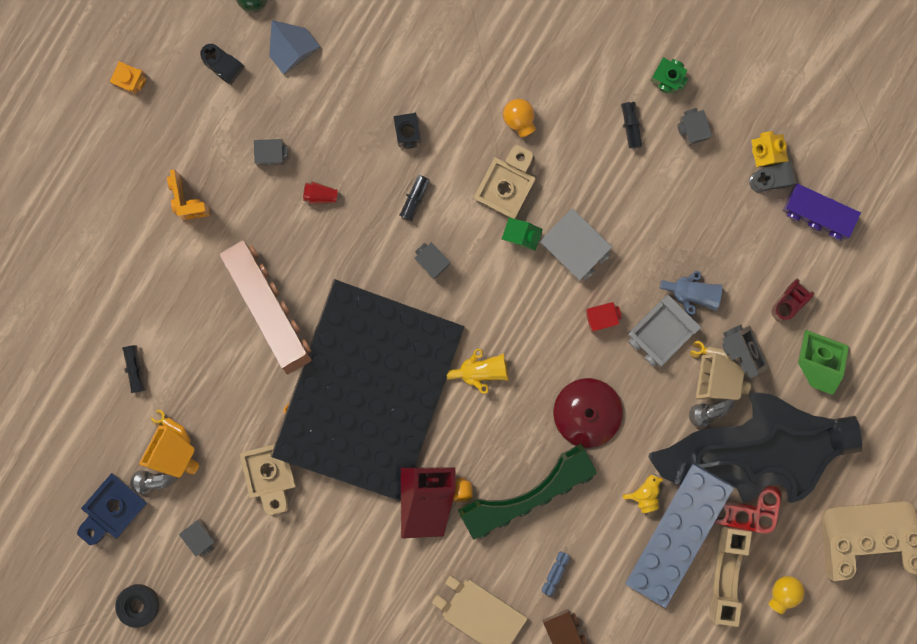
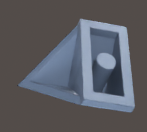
M272 20L269 56L284 75L319 49L320 46L306 28Z

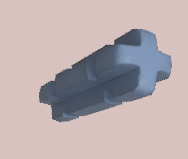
M560 551L556 557L557 562L553 564L547 577L548 581L542 587V592L548 596L554 595L555 586L559 584L566 569L565 565L569 563L570 555Z

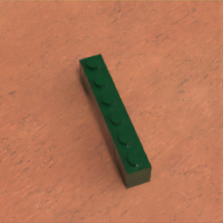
M579 444L560 454L556 465L549 475L530 491L505 500L476 499L459 508L458 512L473 540L476 538L481 539L489 535L491 530L497 527H505L517 516L522 517L529 514L532 508L548 504L558 494L563 495L570 492L573 486L589 482L597 472L585 449Z

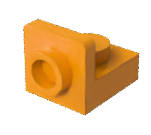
M119 61L110 83L137 94L138 90L141 91L145 85L146 78L144 76L146 73L141 69H136Z

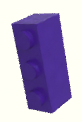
M798 183L793 186L782 210L787 213L786 216L797 222L800 219L808 222L807 226L816 231L823 229L830 232L829 236L838 241L850 238L861 212Z

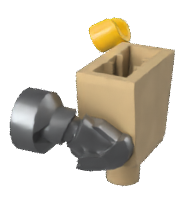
M696 341L692 346L698 347L700 352L690 351V355L694 358L702 355L695 399L717 402L710 406L704 403L695 404L689 411V419L694 426L705 427L711 424L713 419L719 416L722 418L728 414L734 407L735 401L741 398V394L747 395L749 393L751 384L743 380L744 371L742 367L737 364L735 359L732 360L730 356H727L724 349L711 346L705 348L702 342Z

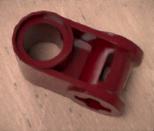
M796 278L773 305L771 310L772 316L780 322L793 318L815 293L813 291L809 292L799 283L800 280ZM781 304L786 305L789 309V314L786 317L779 313Z

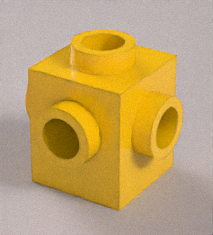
M773 131L760 133V138L751 140L756 167L773 166L788 162L787 144L784 140V134L774 135Z

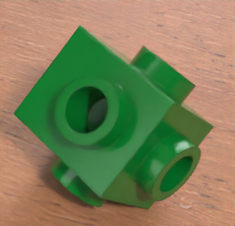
M663 57L650 81L659 85L657 88L666 94L671 92L675 94L678 88L683 90L688 80V77L685 76L687 69L684 68L682 62L676 59L670 61Z

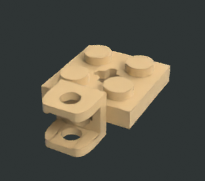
M516 145L510 151L505 162L494 157L473 199L515 219L536 179L526 173L532 162V152ZM518 154H523L525 156V159L523 161H518L516 159V156ZM505 182H508L511 192H506L504 195L500 194L501 189L498 188V185H504Z
M274 445L239 453L249 497L252 499L261 496L263 508L268 515L288 511L289 503L286 490L296 488L291 464L270 457ZM265 464L274 467L270 477L261 472L265 468ZM274 500L279 502L277 509L272 505Z

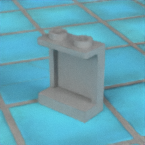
M573 208L539 241V244L544 249H547L573 274L577 281L581 278L586 281L595 272L592 267L598 261L603 264L611 255L608 251L612 246Z
M666 295L627 336L630 338L628 340L629 344L637 351L641 349L646 354L644 358L651 366L655 367L657 365L660 368L701 327L669 295Z

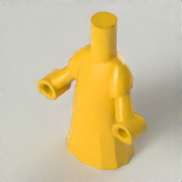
M477 348L470 359L463 362L460 369L449 370L447 380L462 378L468 385H474L482 394H486L489 391V387L480 381H509L506 356L502 353L498 356L476 361L483 356V350Z

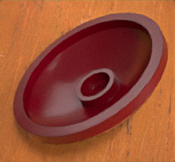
M583 378L569 383L561 390L554 403L553 417L556 428L568 442L576 446L581 444L585 448H592L607 443L615 436L622 423L623 407L618 394L610 385L598 379ZM588 408L593 410V416L590 418L585 416V410Z

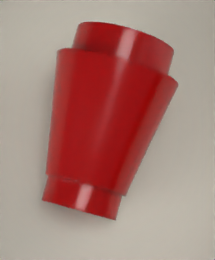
M311 181V183H305L303 201L308 202V204L336 203L338 190Z

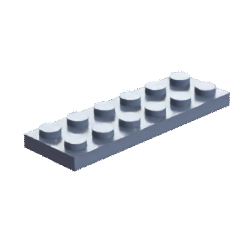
M693 463L625 584L666 608L735 486Z

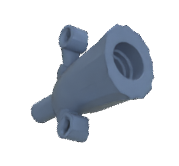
M699 271L693 272L688 277H681L675 283L661 280L659 287L662 290L674 292L676 299L683 304L685 312L689 316H692L696 309L693 305H690L689 301L716 311L722 295L721 284L697 282L701 278Z

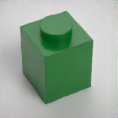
M508 218L501 240L518 247L536 251L543 229L529 222Z

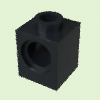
M410 113L393 116L398 146H403V149L416 148L417 143H421L417 114ZM406 126L414 129V134L408 138L401 134V130Z

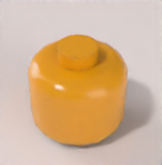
M456 478V491L453 501H470L473 498L472 483L466 481L465 478Z

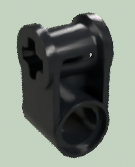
M207 44L200 51V56L205 66L215 72L217 76L229 85L233 84L245 68L240 61L227 54L215 44ZM215 51L216 59L210 58L208 60L207 53L212 54Z

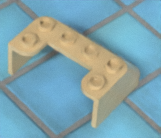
M897 501L830 507L823 512L821 519L828 579L832 581L851 579L856 573L855 555L900 551L904 569L909 573L917 574V513L911 503Z

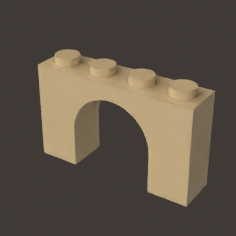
M721 525L708 618L715 624L739 627L742 603L738 601L737 596L738 577L743 555L749 556L752 532L749 530Z

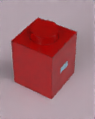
M614 302L585 309L591 332L619 325L618 320L622 319L619 306H614Z

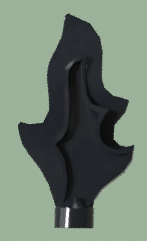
M754 392L748 395L752 403V418L744 424L695 431L668 448L649 453L648 458L661 477L677 485L682 484L692 464L695 463L735 486L743 504L753 500L766 486L780 484L786 489V502L793 503L804 499L814 490L825 468L836 456L861 453L862 437L856 416L836 419L814 416L795 408L772 394Z

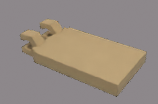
M449 575L445 581L447 586L457 591L451 602L438 594L432 600V604L444 611L442 614L444 620L481 644H511L528 619L472 580H465L462 583L452 575Z

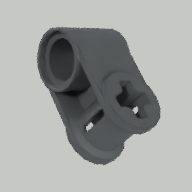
M791 161L760 169L753 173L749 179L750 187L756 192L781 189L797 184ZM758 178H765L766 182L764 184L758 182Z

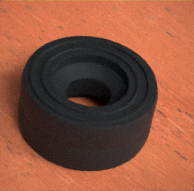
M131 585L118 595L115 603L116 614L119 620L129 627L140 628L146 626L158 614V596L146 585ZM135 599L141 600L144 604L143 610L139 613L134 612L131 608V603Z

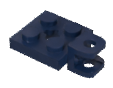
M111 473L81 507L89 516L80 525L77 535L88 545L99 543L107 533H110L117 539L148 503L114 473ZM111 500L114 502L118 500L120 502L119 511L114 510L111 512L109 510L111 507L109 502ZM90 528L94 530L92 537L88 534Z

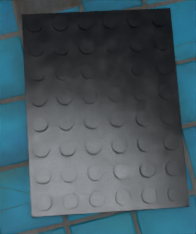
M333 279L310 344L312 352L308 354L312 361L302 366L270 457L401 501V468L415 467L465 326Z

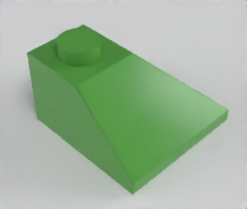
M805 330L798 364L811 387L833 395L844 377L849 346Z

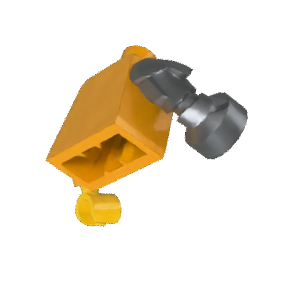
M156 410V413L162 416L161 420L156 421L151 417L152 423L158 426L138 464L158 471L160 474L152 475L148 471H136L131 477L130 485L139 494L150 493L155 488H157V491L166 489L176 482L177 478H180L184 471L194 475L199 468V463L191 459L195 449L190 445L191 439L186 429L171 418L166 419L162 410Z

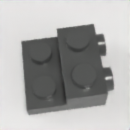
M738 325L723 333L725 336L723 338L724 343L722 344L724 352L732 360L741 357L742 361L740 364L742 370L750 378L761 374L769 368L750 326L743 328L742 325Z

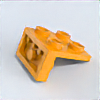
M175 169L170 170L167 183L169 190H172L174 194V199L171 200L173 213H176L182 220L211 216L210 207L206 203L200 202V199L189 200L185 203L181 175Z

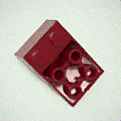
M455 467L401 468L402 539L444 537L456 491Z

